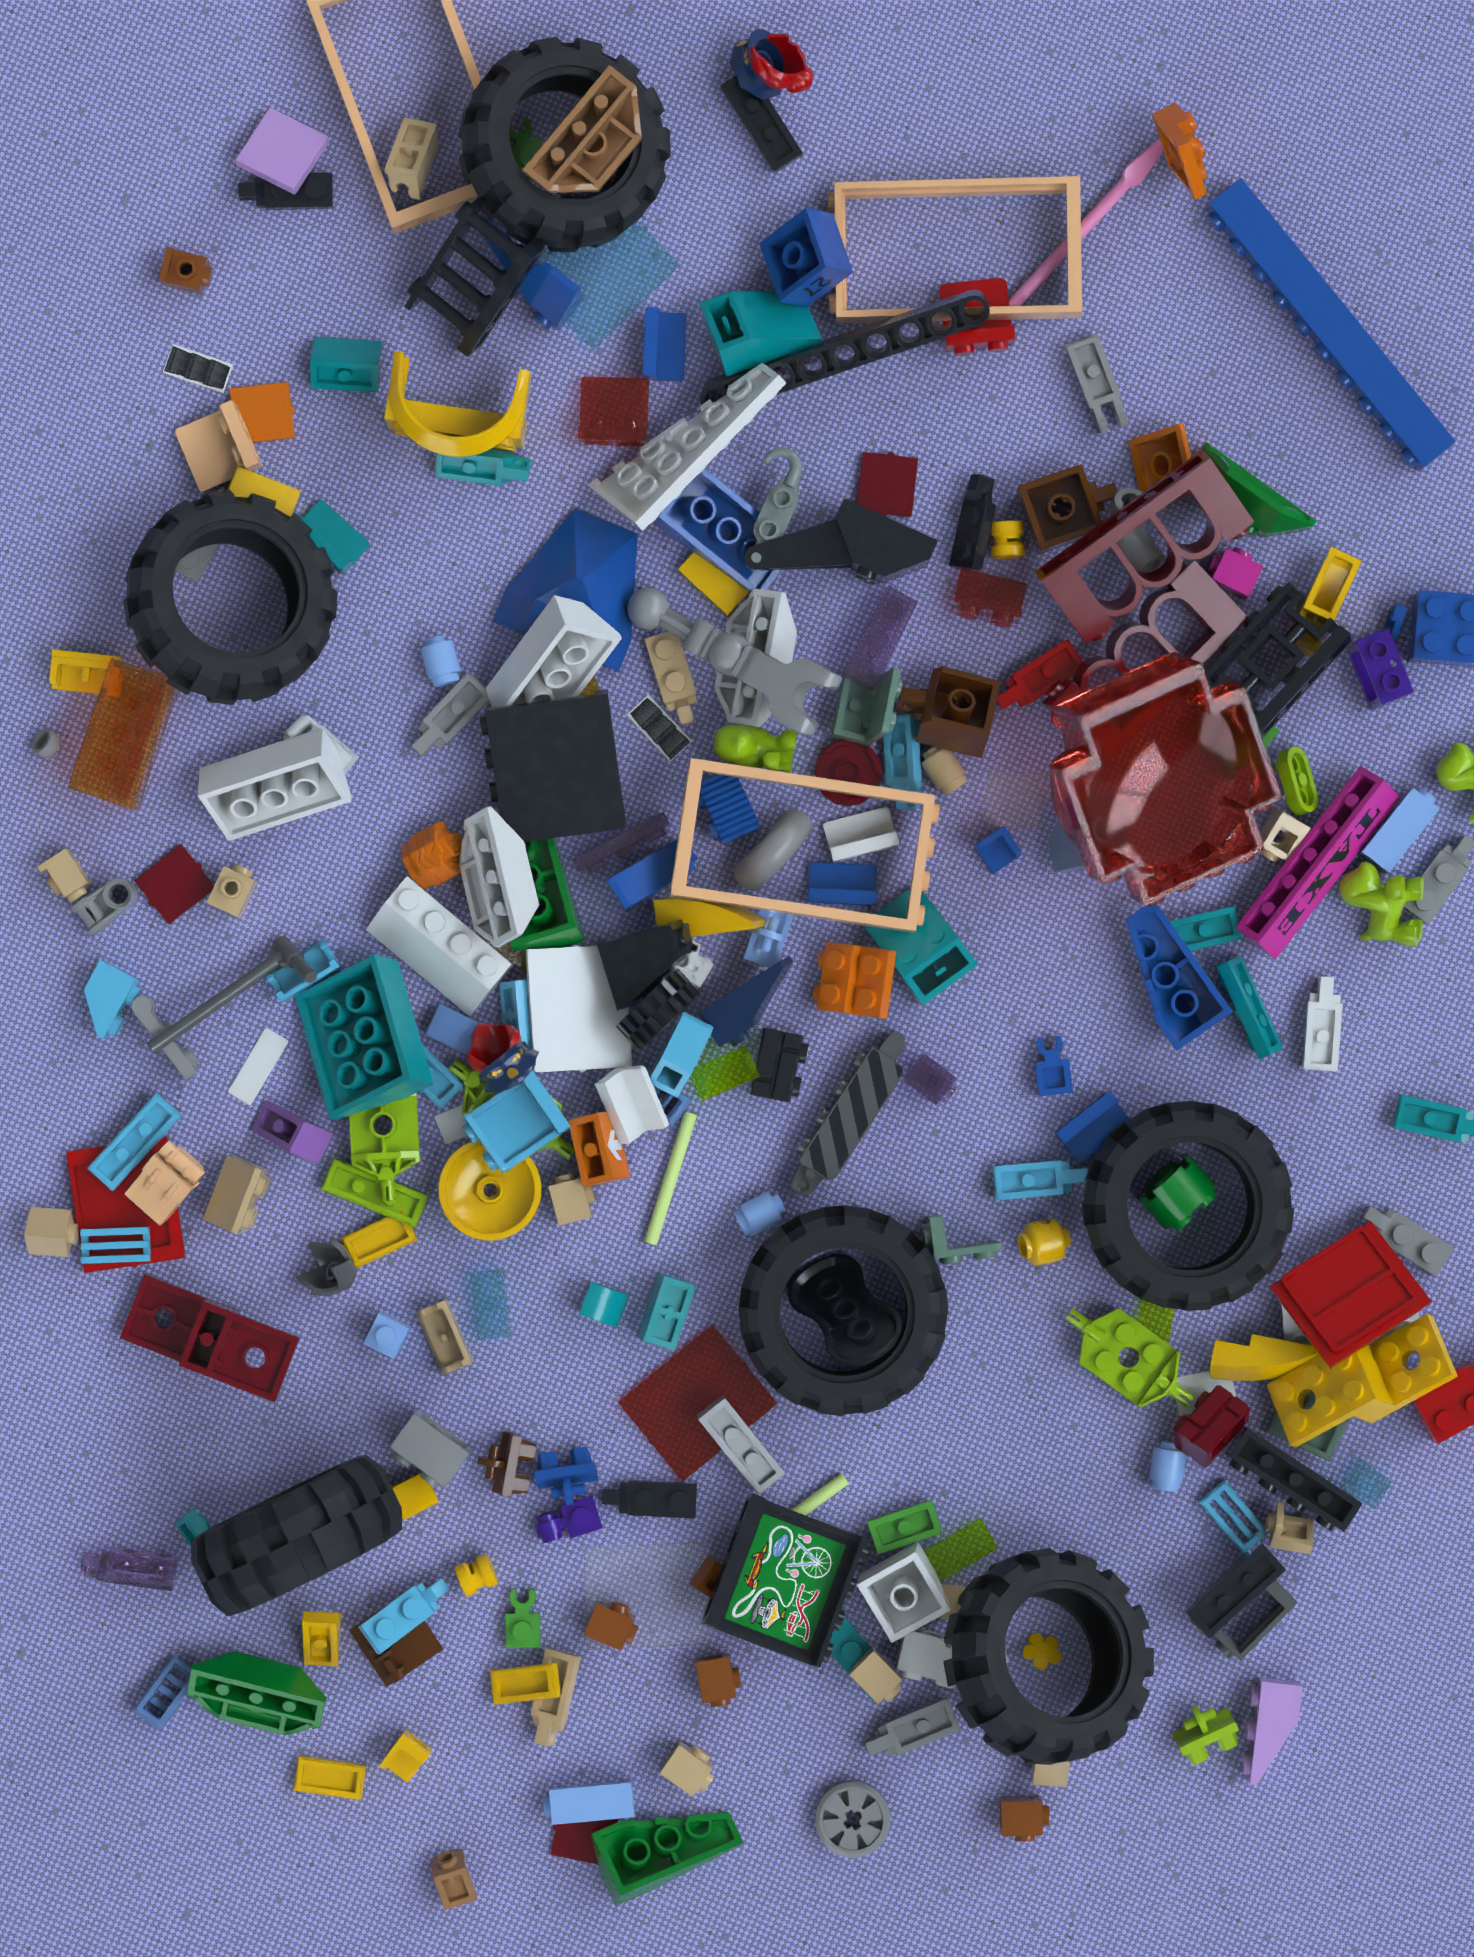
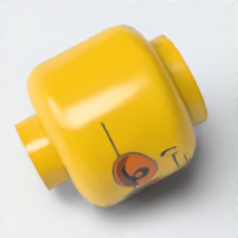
M1047 1218L1024 1225L1022 1233L1018 1234L1017 1242L1022 1258L1024 1260L1028 1259L1035 1266L1061 1261L1065 1257L1066 1248L1071 1245V1238L1066 1227H1062L1056 1219Z

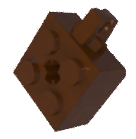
M1082 464L1019 485L1016 489V494L1038 555L1074 543L1101 524L1102 519L1099 513L1105 511L1103 503L1113 500L1118 492L1115 482L1097 488L1095 481L1088 483ZM1055 502H1059L1061 507H1068L1069 510L1065 512V517H1061L1059 513H1053L1052 510L1056 506Z
M944 666L934 668L927 689L916 690L902 687L897 710L913 714L914 718L920 720L915 742L982 758L991 731L1001 681Z

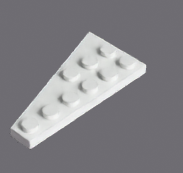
M761 363L729 385L727 394L713 403L709 399L699 406L702 412L689 421L685 417L642 446L639 456L627 464L622 460L612 467L614 471L612 475L602 482L596 478L588 486L599 497L643 531L705 469L706 465L721 450L728 446L733 437L753 420L754 416L766 403L777 395L786 382L779 374Z

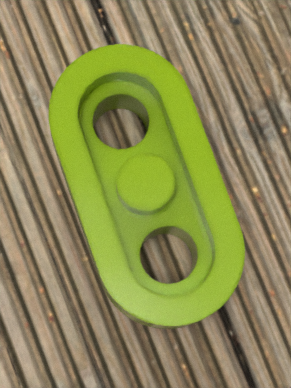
M1297 746L1281 750L1277 757L1276 768L1282 781L1287 806L1296 815H1304L1315 811L1318 806V794L1305 752Z

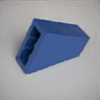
M678 839L607 880L626 912L671 885ZM692 849L688 874L696 870L693 862L698 860Z

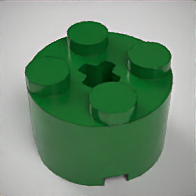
M1188 1153L1179 1155L1183 1161L1177 1165L1172 1160L1164 1165L1145 1183L1146 1194L1138 1193L1136 1196L1137 1200L1163 1229L1173 1227L1176 1231L1181 1230L1192 1219L1189 1214L1198 1206L1201 1208L1206 1207L1217 1196L1213 1191L1215 1183Z

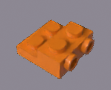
M1174 102L1151 115L1169 168L1196 200L1207 194L1203 180L1207 179V174L1202 160L1206 156V152L1201 141L1195 138L1193 131L1197 130V125L1192 114L1189 111L1184 113L1179 105Z
M826 942L825 949L821 950L818 955V965L822 972L820 983H817L813 990V998L817 1003L816 1009L887 1019L897 951Z

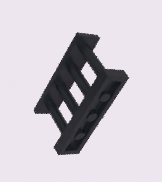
M483 196L472 203L466 201L455 215L458 222L423 277L419 276L409 287L407 292L411 296L404 305L405 308L411 310L423 300L461 330L460 335L464 339L457 349L466 357L483 345L546 248L545 245L536 239L526 246L522 244L518 246L480 216L479 212L487 201ZM470 226L509 256V261L512 265L508 271L506 269L501 271L463 240ZM454 251L493 281L492 285L496 289L492 295H484L447 265ZM439 276L477 306L476 310L480 314L476 320L467 319L431 290Z

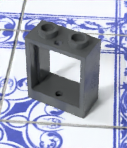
M1249 1553L1242 1554L1196 1601L1247 1557ZM1276 1580L1266 1590L1278 1603L1237 1645L1221 1629L1215 1634L1219 1640L1214 1645L1228 1659L1235 1655L1241 1661L1298 1603ZM1191 1619L1190 1621L1205 1635V1633Z

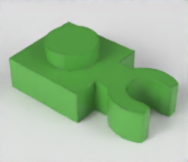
M527 116L523 117L525 129L522 132H514L511 123L509 127V138L517 143L511 146L512 154L521 171L543 145L540 137L530 140L532 126ZM522 172L527 179H530L529 176Z
M512 1588L510 1602L515 1607V1612H506L505 1614L506 1648H540V1612H530V1607L536 1599L535 1589L530 1588L529 1599L521 1602L516 1597V1588Z

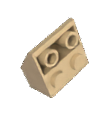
M227 1155L203 1219L237 1235L245 1233L249 1228L252 1229L259 1210L254 1208L258 1197L261 1198V1196L265 1197L271 1182V1178L266 1176L269 1169L239 1157Z

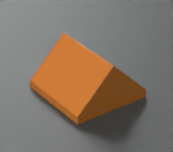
M1184 423L1128 440L1138 488L1142 493L1191 458ZM1186 491L1177 499L1191 497L1192 495L1189 491Z

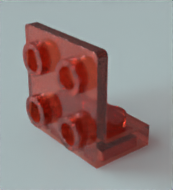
M582 377L580 426H578L579 445L642 447L647 444L649 380L646 378Z
M961 568L951 609L958 610L957 616L977 620L979 616L991 618L990 623L993 625L1010 628L1012 623L1018 624L1023 612L1021 609L1027 583Z

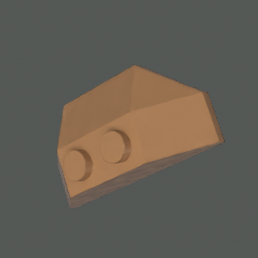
M609 65L522 169V172L549 193L599 192L642 140L637 86Z

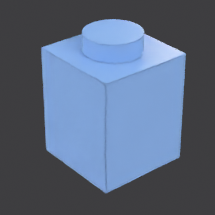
M381 1311L378 1313L363 1344L395 1359L412 1326Z

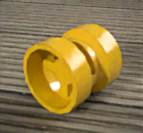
M1023 521L992 523L990 534L994 537V545L991 547L993 559L1025 557V545L1021 543V535L1024 533Z
M487 1553L477 1556L472 1563L463 1562L454 1566L459 1583L467 1598L477 1594L478 1589L482 1587L491 1588L499 1584L495 1569Z

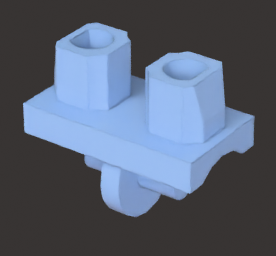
M759 910L758 915L765 918L766 925L753 929L743 959L770 968L779 961L794 915Z

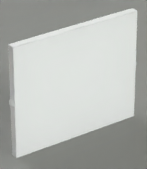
M573 945L566 948L525 950L531 1049L539 1051L533 1072L570 1070L585 1072L587 1069L632 1067L631 1043L616 1028L617 1024L629 1014V1006L617 1011L598 947H579L578 945Z

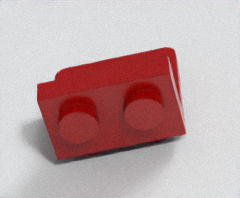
M1003 278L946 283L939 290L940 300L969 290H979L986 294L990 307L1009 306L1007 282ZM976 300L970 301L965 305V307H984L981 302ZM951 320L942 321L943 326L948 325ZM986 320L985 323L977 327L944 337L946 353L954 352L955 356L970 355L976 349L988 348V352L1006 351L1008 346H1013L1015 342L1014 326H1011V320Z

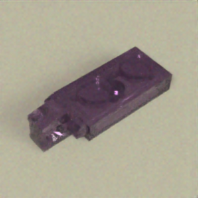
M111 1547L110 1551H103L102 1554L83 1552L81 1575L96 1578V1580L106 1583L172 1591L179 1556Z

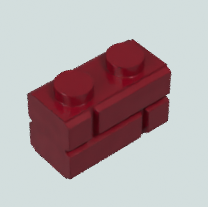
M1217 1385L1210 1393L1204 1391L1194 1405L1196 1409L1190 1416L1183 1414L1173 1428V1431H1175V1447L1185 1455L1191 1456L1192 1460L1204 1468L1211 1464L1249 1421L1250 1408L1248 1404L1238 1397H1234L1231 1392L1221 1385Z

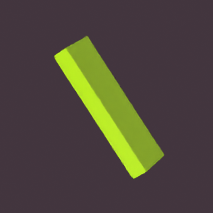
M333 1158L321 1187V1191L385 1217L395 1219V1221L405 1223L415 1229L429 1198L425 1194L394 1182L396 1200L389 1201L388 1193V1201H381V1181H378L377 1176Z

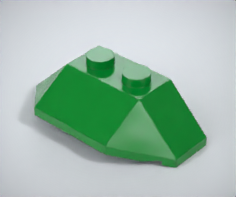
M1205 442L1199 450H1203L1211 458L1254 520V523L1248 526L1249 529L1246 532L1250 537L1254 538L1257 534L1259 537L1265 538L1308 531L1317 522L1313 517L1302 511L1208 442Z
M237 1651L193 1664L187 1690L189 1697L196 1699L203 1708L220 1720L284 1736L302 1732L309 1728H320L326 1703V1696L301 1667Z

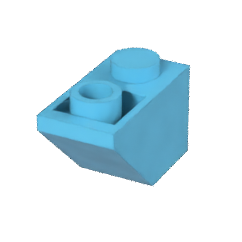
M99 960L84 988V993L97 1036L108 1040L110 1034L115 1037L121 1029L125 1019L120 1016L126 1005L132 1007V1002L139 996L141 989L137 987L140 982L138 978L105 960Z
M683 1012L653 1063L649 1075L653 1086L678 1098L712 1033L713 1026Z

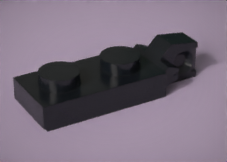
M309 173L295 195L256 176V183H238V196L241 201L256 200V206L266 210L334 209L333 174Z
M971 474L959 516L949 566L956 569L982 570L996 505L992 503V490L995 479L981 474Z
M629 1480V1482H620V1490H602V1504L619 1505V1513L632 1516L696 1518L697 1483Z

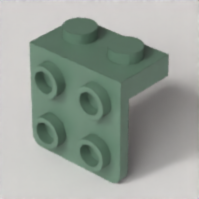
M891 668L879 677L845 669L842 673V682L839 688L830 736L869 746L887 735L888 732H891L896 722V712L893 711L894 701L899 698L903 685V680L899 679L900 669Z
M939 1214L925 1216L926 1224L920 1225L923 1244L925 1246L930 1245L931 1255L934 1259L939 1258L942 1264L962 1262L961 1255L973 1254V1258H976V1260L996 1257V1250L1003 1249L1002 1242L1000 1241L947 1248L944 1219Z

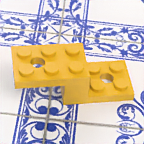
M1426 1314L1372 1345L1365 1346L1331 1369L1319 1355L1267 1384V1388L1289 1444L1298 1447L1353 1416L1369 1423H1374L1458 1377L1434 1317ZM1418 1352L1420 1362L1415 1369L1410 1370L1408 1358L1411 1354ZM1310 1392H1314L1316 1398L1314 1405L1310 1409H1305V1396Z

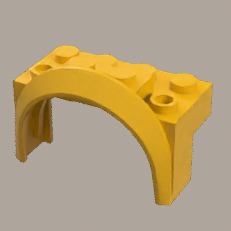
M394 351L384 417L389 429L394 430V435L411 438L424 449L451 457L477 456V454L486 452L494 447L495 450L514 453L515 448H524L527 428L526 412L532 379L530 371L519 370L513 399L505 414L405 399L410 358L404 357V352Z

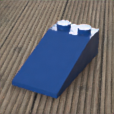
M706 468L682 490L677 498L673 499L653 522L670 537L748 590L749 593L753 589L767 590L781 571H752L747 568L744 556L745 552L757 542L754 536V525L760 512Z

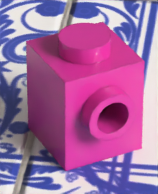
M1234 547L1232 551L1226 548L1222 556L1215 554L1207 572L1212 574L1211 578L1221 589L1246 600L1260 575L1263 565L1252 561V555L1249 552Z

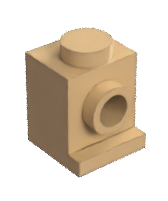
M1273 806L1270 811L1272 812L1254 842L1262 847L1259 851L1261 855L1276 863L1279 858L1287 861L1311 828ZM1281 830V838L1273 841L1278 831Z
M65 848L37 866L41 873L47 874L49 872L51 877L47 878V882L57 896L63 894L71 904L88 894L86 888L92 885L90 879L69 849Z

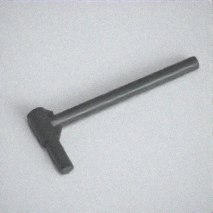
M279 936L273 942L272 956L146 1044L152 1053L156 1054L280 966L282 968L290 967L295 969L307 983L314 982L317 974L304 960V955L286 936Z

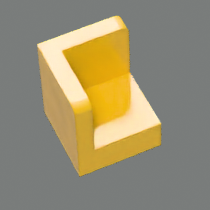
M405 1729L383 1758L379 1767L383 1770L387 1767L404 1781L409 1782L433 1749Z

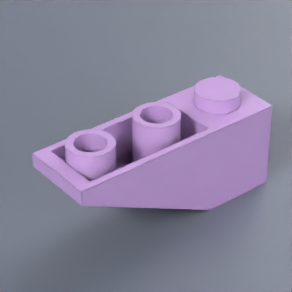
M1258 1677L1257 1686H1251L1249 1702L1250 1706H1255L1253 1720H1247L1246 1740H1251L1249 1754H1243L1242 1774H1246V1780L1249 1784H1258L1299 1721L1303 1689L1299 1682Z

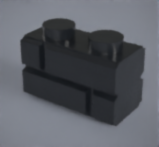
M763 1028L750 1095L789 1103L791 1096L798 1097L802 1077L796 1076L798 1063L805 1064L809 1046L807 1043H802L803 1035Z

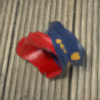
M756 29L751 32L748 39L738 41L732 48L730 66L735 72L741 87L762 100L780 95L781 90L785 88L790 93H800L809 90L813 83L814 73L807 66L805 55L799 49V45L790 41L788 34H770L764 29Z
M483 1022L475 1026L470 1036L471 1048L466 1057L469 1065L476 1072L480 1073L479 1077L482 1081H485V1093H501L521 1084L536 1066L539 1051L528 1049L529 1046L525 1041H521L520 1031L514 1028L513 1025H508L507 1023L494 1025Z

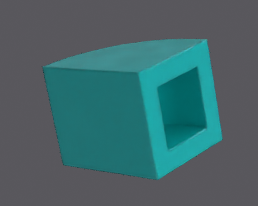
M591 1281L579 1315L618 1327L630 1295Z

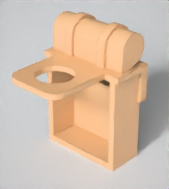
M169 1140L142 1168L143 1172L125 1192V1195L160 1226L170 1218L189 1193L200 1184L199 1180L205 1174L204 1167L185 1149L176 1146Z

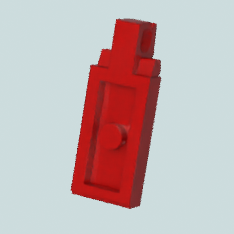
M1069 639L1064 640L1032 661L1004 682L1008 690L999 695L996 702L1001 711L1016 701L1021 708L1026 704L1029 705L1045 695L1047 690L1058 680L1063 682L1065 679L1074 676L1075 671L1083 661Z

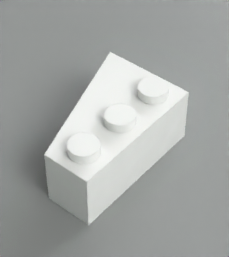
M918 1628L902 1637L896 1662V1668L902 1671L901 1676L920 1681L923 1676L934 1679L936 1685L954 1689L957 1685L948 1687L943 1661L952 1659V1645L944 1643L945 1635ZM1005 1651V1657H1006V1663H1007L1009 1657H1008V1655H1007V1653H1006V1651Z

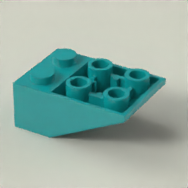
M731 291L700 302L707 331L726 377L823 342L809 308L779 302L776 291Z
M910 889L875 914L906 919ZM924 892L921 893L920 905L925 906L924 921L922 926L917 925L915 932L864 926L880 949L897 951L894 969L921 1006L978 966L976 960Z

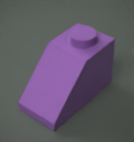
M268 1100L265 1101L251 1129L286 1151L315 1164H319L333 1136L332 1133L315 1123Z

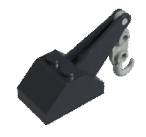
M779 447L767 453L763 460L765 464H769L775 457L782 456L789 461L790 468L787 475L770 490L756 520L754 536L757 542L745 552L744 556L745 565L748 569L752 571L851 568L852 571L856 572L855 578L874 586L875 581L883 584L928 566L938 540L845 498L834 520L784 536L798 505L799 480L803 467L797 453L789 448Z

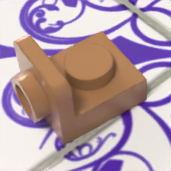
M463 1849L446 1851L430 1859L433 1880L445 1910L478 1900L476 1889L466 1865Z

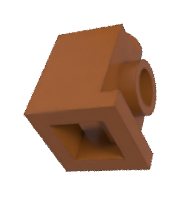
M166 247L159 281L163 286L202 295L204 286L209 287L211 284L214 268L209 266L210 261L207 257ZM186 264L191 265L193 268L192 272L189 275H182V266Z

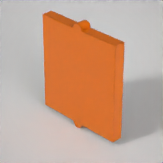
M289 382L229 388L230 398L238 405L253 443L295 438L293 414L296 409L291 404Z

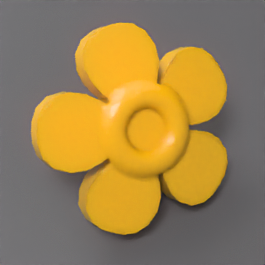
M1039 1633L1029 1636L1028 1642L1030 1645L1024 1646L1022 1654L1027 1660L1034 1659L1033 1664L1036 1669L1045 1670L1049 1663L1056 1665L1061 1661L1062 1654L1057 1650L1059 1641L1054 1636H1047L1045 1641Z

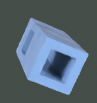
M1421 787L1418 791L1414 788L1409 789L1358 854L1373 864L1383 874L1389 873L1439 811L1440 808L1434 804L1436 801L1435 797Z
M632 1780L553 1787L549 1789V1796L543 1797L545 1817H551L552 1825L635 1816Z

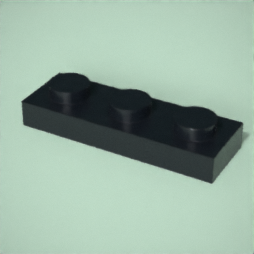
M737 76L720 85L723 94L774 174L803 156L802 150L769 98L762 100L743 89Z
M1261 1543L1185 1612L1210 1639L1283 1574L1286 1569L1266 1546Z

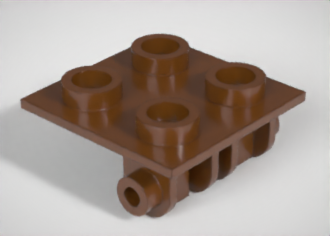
M370 1617L349 1630L386 1687L400 1681L406 1674L444 1650L426 1621H423L379 1655L358 1628L359 1625Z

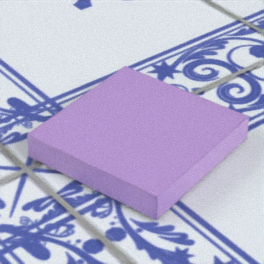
M269 108L235 159L236 166L295 195L327 147L329 137L283 113Z

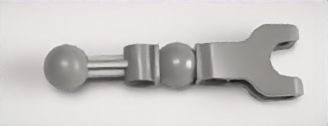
M652 587L642 588L635 591L628 600V616L636 627L643 630L661 627L683 639L684 642L681 646L683 649L710 662L717 672L726 676L732 675L765 694L769 700L770 711L778 722L800 733L813 736L818 723L804 710L803 702L805 695L811 688L817 686L826 687L832 691L837 690L842 682L841 676L807 658L797 659L789 664H784L750 646L747 640L740 634L728 633L700 617H697L695 622L671 610L668 599L659 589Z

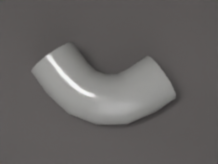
M1124 488L1118 491L1111 507V516L1142 494V492L1135 488ZM1142 523L1116 542L1137 571L1143 573L1153 572L1159 569L1166 560V556L1149 536L1145 523Z
M796 809L784 811L762 840L735 864L734 876L737 882L745 889L754 891L774 876L795 854L811 833L812 823L808 816Z

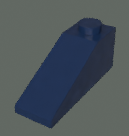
M790 956L698 1012L703 1022L713 1026L711 1035L718 1047L728 1042L734 1047L750 1037L747 1030L757 1025L793 963Z

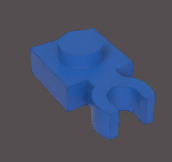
M1055 1036L1056 1046L1053 1050H1046L1043 1046V1039L1037 1038V1050L1044 1058V1062L1034 1063L1038 1097L1073 1092L1069 1059L1059 1060L1058 1054L1063 1047V1041L1060 1036Z

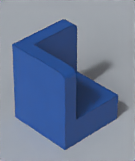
M1002 826L974 846L992 875L1023 854L1005 826Z

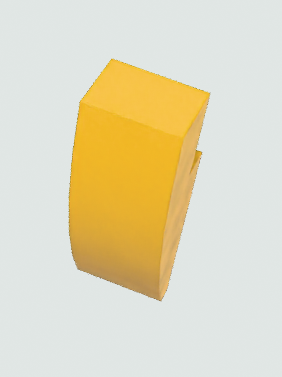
M1330 547L1298 613L1318 630L1329 618L1335 621L1362 561L1334 547ZM1305 633L1296 642L1295 646L1306 656L1311 657L1323 642L1319 644L1308 633Z
M670 896L653 900L657 926L682 919L683 924H689L691 937L750 930L766 925L765 918L742 907Z
M1252 1334L1249 1346L1215 1340L1210 1363V1378L1228 1381L1278 1379L1316 1358L1319 1354L1312 1345Z

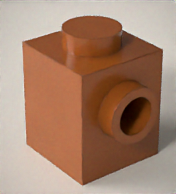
M597 1600L583 1636L622 1651L625 1643L632 1644L639 1626L633 1624L635 1615L630 1613L631 1608L613 1600L611 1605Z
M724 1653L696 1658L695 1664L702 1703L710 1702L711 1707L730 1704V1698H736V1688L742 1687L739 1667L732 1668L730 1654Z
M999 1796L1000 1832L1002 1836H1015V1841L1021 1842L1035 1841V1836H1043V1826H1049V1805H1043L1041 1796Z

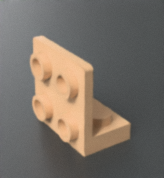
M233 400L220 404L221 410L175 430L176 437L201 492L231 481L236 466L250 471L263 467L238 405Z

